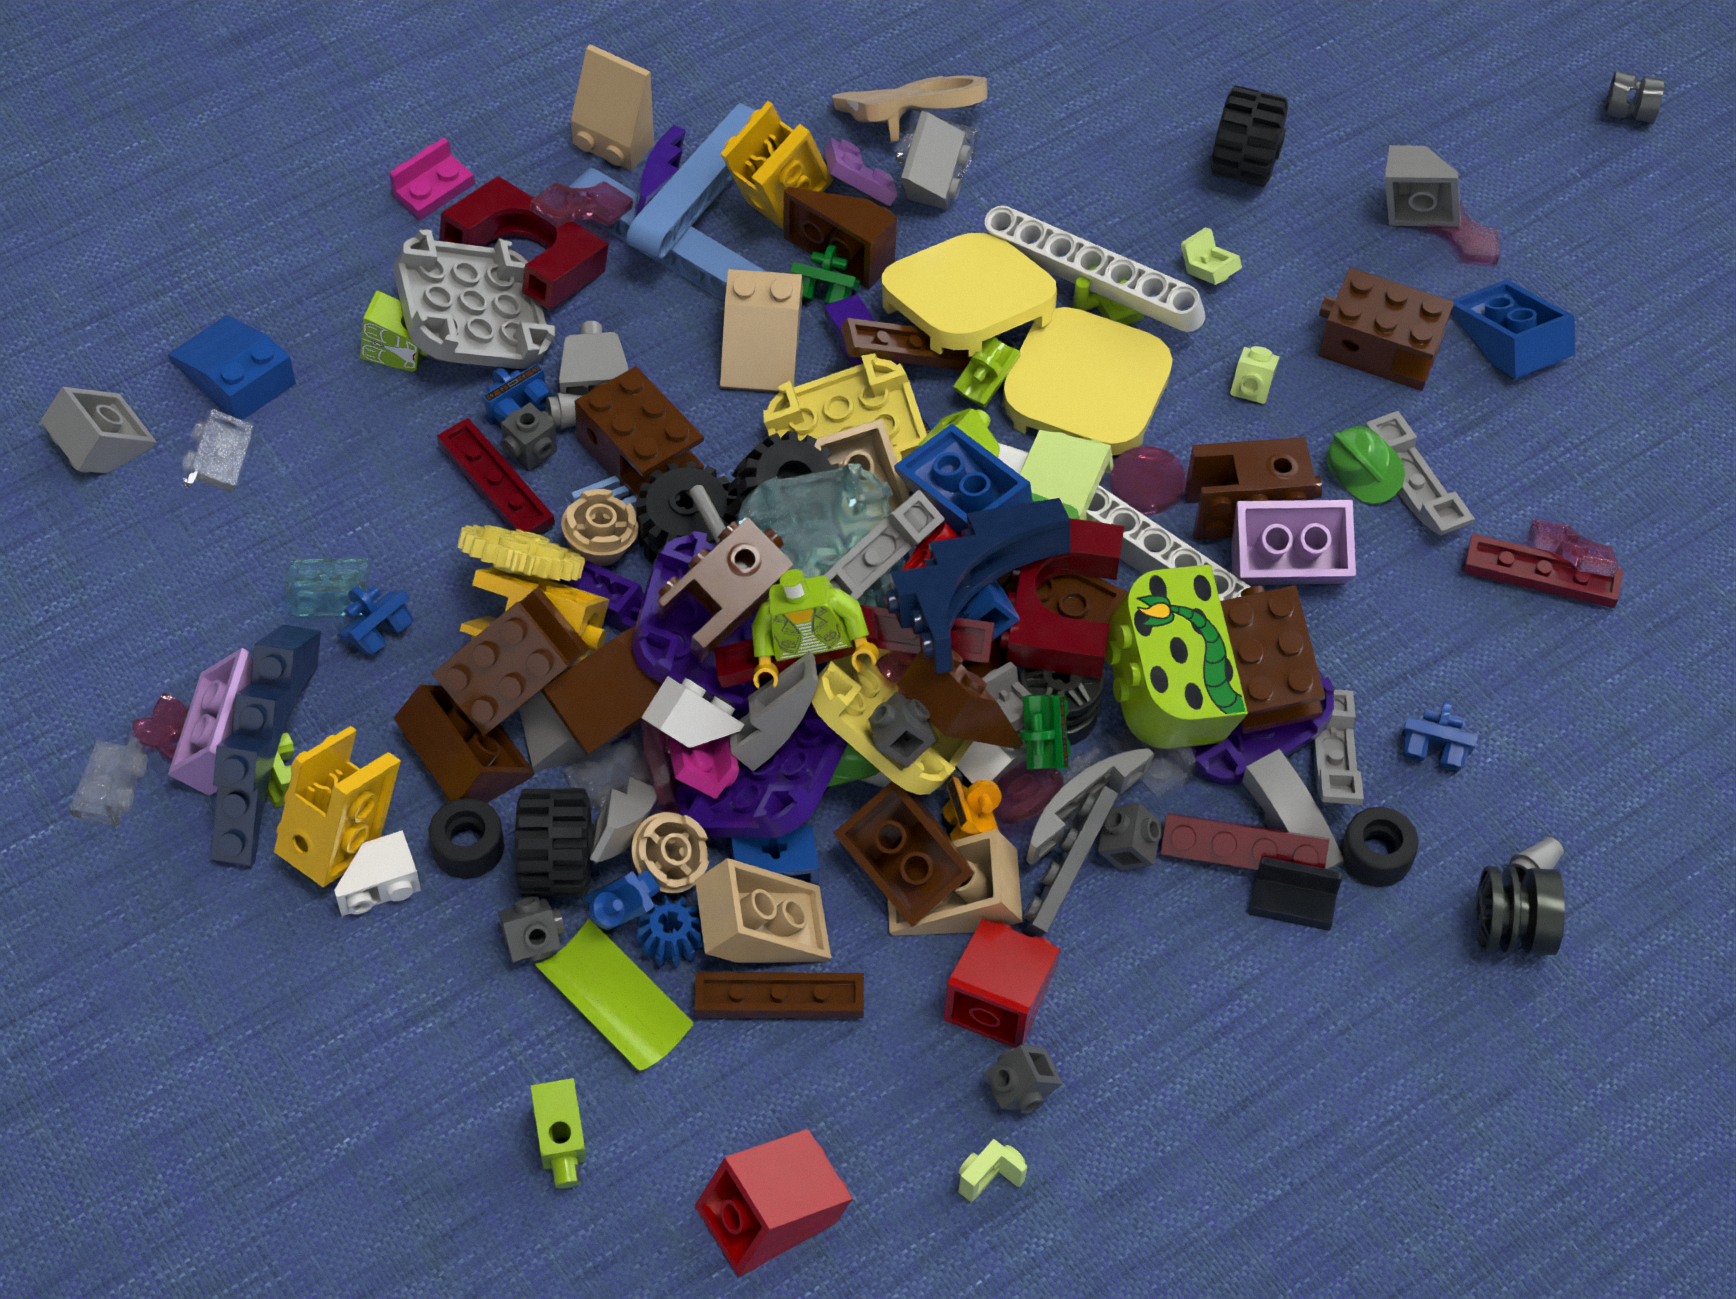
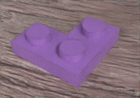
M830 138L824 147L829 174L891 206L898 195L893 178L881 169L876 168L872 171L865 167L859 153V148L847 140L838 142Z

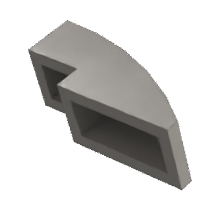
M808 652L778 674V684L775 688L773 686V679H771L748 696L750 712L739 720L745 725L740 732L730 735L731 754L752 771H755L772 757L789 739L802 721L818 684L815 656L812 653Z
M1278 749L1246 766L1242 783L1264 810L1263 821L1269 829L1330 838L1325 869L1332 870L1343 864V856L1322 813L1281 750Z
M629 777L622 792L612 788L595 821L590 860L598 863L613 858L632 845L634 834L651 812L659 789L632 777Z

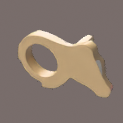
M938 76L918 80L895 89L844 92L835 94L831 98L835 110L850 113L856 121L887 123L890 142L894 143L899 142V122L906 111L911 109H948L980 103L988 97L987 78Z

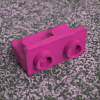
M445 138L440 139L433 145L427 146L413 158L399 164L389 174L393 197L419 220L428 216L475 184L474 174L451 155L450 142Z
M668 735L675 779L717 799L725 787L728 788L735 782L739 773L737 758L731 754L730 735L691 748Z

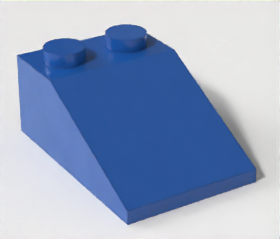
M1507 279L1451 300L1455 302L1451 311L1489 361L1495 367L1514 378L1528 376L1535 370L1545 366L1556 365L1561 360L1575 355L1574 315Z
M228 315L168 354L169 359L236 424L296 384L290 356L267 334Z
M954 424L947 426L894 465L895 472L910 490L915 493L920 489L944 517L945 520L943 522H946L959 537H961V531L967 529V513L1033 502L1031 484L1028 480Z

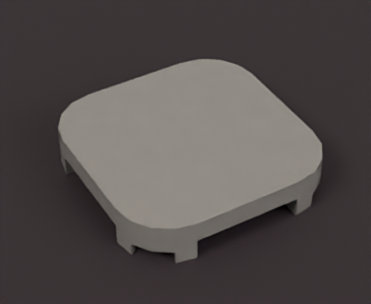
M418 230L415 237L403 243L394 261L393 273L407 331L412 341L423 352L433 358L447 362L512 369L530 368L540 363L555 337V325H546L541 304L522 293L524 268L528 261L522 255L510 249L511 241L499 238L495 247L491 248L435 241L432 230Z

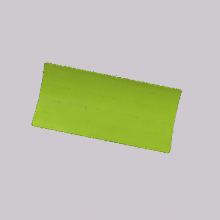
M590 919L586 921L565 947L552 957L535 963L536 967L639 1071L645 1070L659 1062L671 1052L693 1026V1021Z

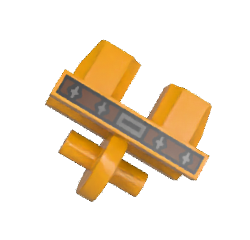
M953 776L946 785L950 800L942 809L944 817L950 823L956 825L950 833L952 841L994 829L999 831L993 814V810L999 806L1002 799L998 785L989 780H977L967 788L961 784L958 778Z

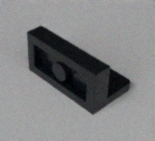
M1261 857L1254 881L1249 915L1330 931L1333 924L1336 897L1341 884L1342 873Z

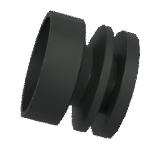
M1022 667L1020 684L1032 695L1065 696V700L1068 701L1066 728L1070 746L1086 739L1096 727L1105 679L1103 673L1102 679Z
M1485 866L1481 873L1475 898V924L1481 951L1496 952L1500 945L1502 953H1513L1518 935H1520L1525 954L1557 955L1563 937L1565 916L1564 886L1559 870L1529 868L1524 875L1522 886H1520L1515 867H1506L1501 876L1498 867Z

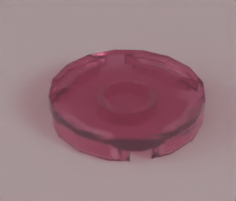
M1138 446L1126 450L1115 460L1110 475L1111 491L1114 496L1117 495L1120 500L1141 514H1158L1180 501L1186 484L1185 470L1180 461L1167 450L1154 446Z
M1027 762L1011 769L997 783L1002 799L999 806L993 810L995 819L1000 823L1014 824L1037 815L1046 808L1052 798L1061 790L1064 784L1063 774L1059 769L1052 768L1027 769Z

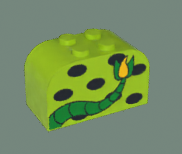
M1201 565L1158 569L1140 576L1107 622L1109 624L1105 658L1107 663L1112 665L1115 677L1113 693L1116 701L1121 703L1126 724L1139 740L1156 748L1170 749L1220 743L1230 735L1246 717L1248 712L1212 566Z

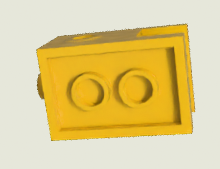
M769 101L761 109L752 113L745 127L736 136L731 137L727 141L724 150L720 153L745 201L783 230L784 190L787 187L824 192L833 182L832 176L829 174V170L811 132L801 124L794 130L781 121L774 105Z
M493 566L476 570L472 586L508 597L505 611L516 602H520L534 589L540 587L590 648L568 667L575 666L603 646L606 630L602 629L610 599L534 575L522 576L520 574L508 573ZM484 616L461 623L460 631L472 635L471 639H473L497 618Z
M352 726L336 735L328 736L323 743L309 751L301 752L294 759L291 765L292 775L289 788L283 800L285 805L282 818L276 830L278 835L274 853L322 887L330 884L346 872L363 843L382 836L401 762L400 759L387 752L361 769L351 763L350 757L357 732Z

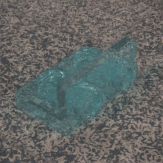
M369 558L291 560L286 579L290 616L346 615L344 610L352 604L348 592L355 586L367 592L370 575Z

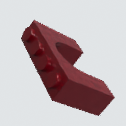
M499 176L441 212L439 241L485 246L489 242L501 237L519 236L532 239L547 248L546 251L525 264L522 293L549 310L605 272L609 243Z
M1070 518V553L1040 559L1013 569L1012 583H1018L1017 592L1009 591L1008 598L1018 613L1020 620L1003 632L1001 636L1000 648L1007 649L1006 664L1012 662L1018 667L1102 679L1109 624L1060 616L1046 608L1036 592L1046 581L1066 574L1117 580L1124 526Z

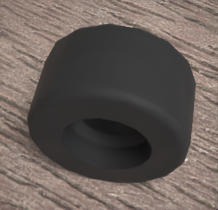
M462 798L452 800L441 806L432 816L428 828L433 859L441 870L453 877L469 879L488 873L499 863L505 844L501 819L492 806L482 800ZM472 830L483 835L478 842L470 846H458L451 842V839L462 831Z
M1382 806L1366 808L1357 813L1347 826L1340 851L1343 856V865L1352 877L1363 884L1375 887L1391 886L1404 879L1410 871L1417 854L1419 839L1415 826L1408 817L1397 810ZM1368 839L1383 840L1390 844L1395 852L1387 855L1375 853L1367 847L1364 841Z

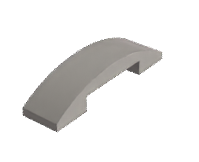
M1399 411L1366 422L1365 427L1375 431L1398 454L1404 463L1405 478L1398 494L1422 523L1440 536L1474 523L1475 518L1456 491L1448 494L1415 447L1417 436Z
M919 489L867 533L822 576L827 577L834 588L841 589L857 600L864 594L863 592L945 519Z
M1334 690V711L1327 729L1313 740L1315 780L1321 802L1363 805L1361 771H1357L1353 730L1356 718L1353 691Z
M1149 748L1123 752L1090 766L1071 779L1052 798L1040 816L1032 835L1026 861L1032 866L1060 844L1066 826L1063 820L1078 809L1087 793L1093 795L1104 785L1107 786L1109 784L1121 795L1148 773L1154 753Z

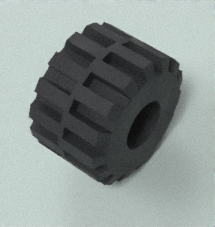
M1236 85L1232 88L1224 105L1211 159L1213 176L1265 187L1272 175L1275 161L1279 159L1286 133L1284 126L1288 112L1287 97Z
M787 431L781 438L778 433L768 436L762 443L760 442L735 468L732 473L735 479L729 484L728 495L736 496V499L730 504L733 515L741 513L744 518L739 525L749 517L762 532L768 527L771 528L782 539L784 544H787L790 540L793 544L801 542L808 535L816 531L836 511L840 504L836 499L843 493V483L835 481L842 473L839 464L831 465L828 461V458L832 455L831 451L826 446L820 451L814 446L817 439L807 435L800 441L798 440V432Z
M687 461V467L678 468L677 462L668 464L667 472L664 474L657 469L650 475V484L643 482L639 489V499H636L637 522L639 526L638 540L640 547H644V556L649 562L657 558L667 541L670 542L677 537L690 535L692 531L708 533L706 542L716 543L689 494L691 488L696 485L704 487L726 527L733 521L737 522V514L733 515L730 504L736 499V496L728 495L730 482L725 476L717 478L716 469L707 465L704 470L698 469V462Z
M585 788L522 789L516 808L515 864L517 884L523 897L586 896L591 881L592 860H590L594 824L591 821L590 799Z

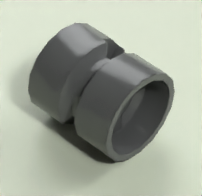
M1615 71L1608 91L1605 115L1624 119L1629 114L1633 116L1634 121L1654 124L1663 96L1664 80L1644 76L1639 81L1636 79L1635 74ZM1629 90H1636L1633 105L1626 103Z

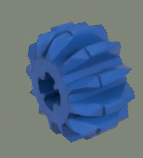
M665 895L662 899V906L654 904L655 906L647 912L648 914H642L638 917L639 929L636 931V941L643 945L642 954L645 958L655 956L656 964L659 967L667 959L672 960L673 966L677 969L680 965L681 957L693 962L695 950H700L704 947L700 913L697 905L687 908V903L683 896L676 904H671L670 899Z

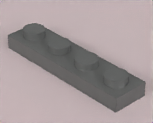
M1104 785L1093 795L1087 793L1076 812V814L1081 816L1076 828L1070 827L1059 844V848L1063 850V853L1058 863L1052 861L1041 879V883L1046 885L1039 898L1034 896L1023 913L1022 917L1027 920L1022 930L1023 934L1029 937H1041L1047 933L1118 796L1117 792Z

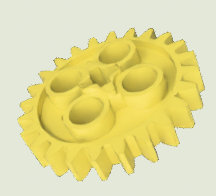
M466 525L461 529L457 548L462 549L461 551L464 553H469L470 557L481 558L482 562L493 563L492 566L496 569L522 576L534 575L548 580L560 581V579L571 581L573 579L577 581L578 578H581L585 564V558L580 556L579 553L572 552V549L560 547L561 545L557 543H549L550 539L547 537L524 532L519 529L510 531L491 525H484V527Z

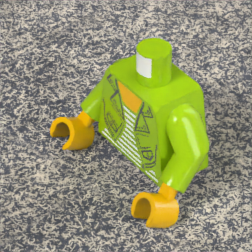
M790 569L781 575L780 584L772 585L769 588V601L760 605L752 623L754 657L759 659V664L754 669L753 681L758 689L760 687L759 675L763 672L772 674L774 688L778 684L779 672L777 667L771 663V656L775 655L776 661L802 657L808 652L818 654L853 647L852 640H854L856 650L851 659L853 667L857 671L862 670L863 662L859 655L861 653L868 654L875 667L879 658V650L873 643L867 642L866 635H869L859 602L841 589L834 588L827 577L821 575L805 578L802 571Z

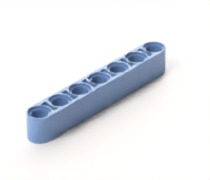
M739 103L635 217L627 233V245L658 259H662L733 179L720 153L724 150L727 141L731 137L736 136L745 127L752 113L756 111L755 109Z
M588 168L564 191L565 201L576 213L626 242L629 227L634 220L638 194L594 168ZM692 226L662 259L644 253L725 302L728 269L767 272Z

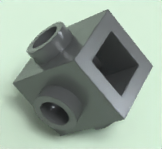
M529 402L521 409L511 412L501 422L503 435L501 443L504 450L528 472L557 452L555 434L557 427L555 421L546 411L540 412L532 403Z
M896 691L886 702L878 705L873 714L868 718L873 733L872 741L874 745L884 755L890 756L908 768L936 741L928 719L930 717L929 711L917 699L910 701Z
M1126 803L1123 806L1111 808L1100 831L1098 852L1119 870L1153 866L1155 864L1158 841L1161 837L1162 822L1140 803Z
M538 897L524 898L514 904L515 907L498 911L506 947L512 962L525 958L531 961L541 960L552 955L553 950L561 948L558 935L565 933L563 920L559 909L552 910L546 898L540 900Z
M1019 1045L1017 1048L1009 1049L999 1055L997 1058L998 1062L985 1071L991 1085V1094L1001 1109L1018 1110L1022 1113H1029L1040 1108L1045 1102L1044 1098L1063 1085L1045 1047Z

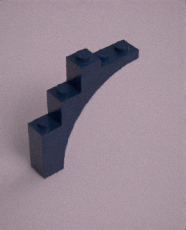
M1060 498L967 513V529L961 531V537L929 542L930 559H924V567L890 573L891 589L885 590L888 613H895L901 629L912 627L914 635L920 634L919 639L923 658H930L936 674L953 671L950 631L958 613L972 596L991 581L1015 568L1040 559L1071 552L1070 518Z
M281 625L254 644L251 683L236 694L232 734L216 747L213 785L218 786L211 860L251 866L256 861L260 824L273 763L293 705L306 681L318 667L320 630Z

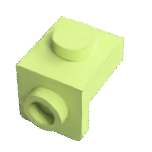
M1203 228L1181 243L1187 274L1217 285L1226 281L1230 275L1242 268L1239 255L1216 247L1213 232L1209 228Z
M1254 346L1251 349L1244 347L1237 364L1230 392L1231 395L1264 404L1267 400L1280 356L1273 355L1269 349Z
M993 1139L979 1156L972 1153L960 1167L958 1173L961 1176L958 1192L972 1203L998 1173H1001L1014 1185L1020 1187L1025 1181L1027 1165L1023 1156L1015 1148L1009 1145L1003 1146Z

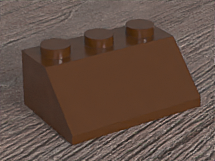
M420 684L394 717V720L403 731L405 740L423 760V766L434 776L449 802L456 799L473 798L488 803L531 779L535 774L500 723L483 736L466 714L459 713L452 706L450 695L440 685Z

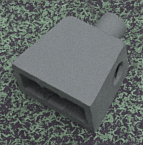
M586 321L580 326V334L568 335L565 338L559 376L560 393L583 396L592 391L598 384L606 383L629 370L617 333H602V325L599 322Z

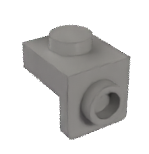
M1008 662L1002 667L990 671L981 679L987 684L985 690L997 701L1011 725L1017 731L1024 727L1022 696L1032 694L1018 682L1017 667L1012 662Z

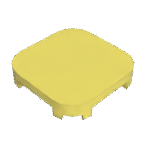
M968 233L956 236L900 259L889 265L882 273V301L885 311L888 314L897 310L930 336V349L940 355L943 353L944 348L968 350V357H972L975 352L982 353V341L1031 320L1042 328L1051 322L1052 313L1056 308L1057 288L1053 277L1009 242L991 234Z
M1055 308L1052 313L1051 322L1042 328L1034 322L1020 349V358L1006 377L1003 390L1002 407H1004L1005 413L1014 422L1013 428L1025 435L1028 428L1031 427L1049 432H1062L1068 436L1085 440H1098L1104 444L1111 445L1112 456L1125 454L1130 450L1135 453L1143 443L1145 431L1165 388H1168L1173 361L1169 348L1160 338L1148 332L1075 308Z
M875 353L862 355L863 364L793 387L789 380L778 386L779 393L772 399L768 409L763 410L764 424L769 436L778 433L781 438L787 431L798 432V440L800 441L807 435L818 439L883 419L897 462H900L915 451L919 443L927 436L912 387L900 363L897 365L890 360L877 358ZM906 485L907 491L910 492V488Z
M878 648L879 658L874 667L871 657L868 654L861 653L859 654L863 662L861 671H857L853 667L852 655L831 660L817 676L818 684L811 701L818 715L833 731L904 790L918 795L931 794L937 790L956 770V765L974 741L944 736L929 720L936 741L908 768L890 756L884 755L876 748L872 741L873 733L868 718L873 714L876 707L886 702L896 691L910 700L896 685L911 664L907 654L901 651Z

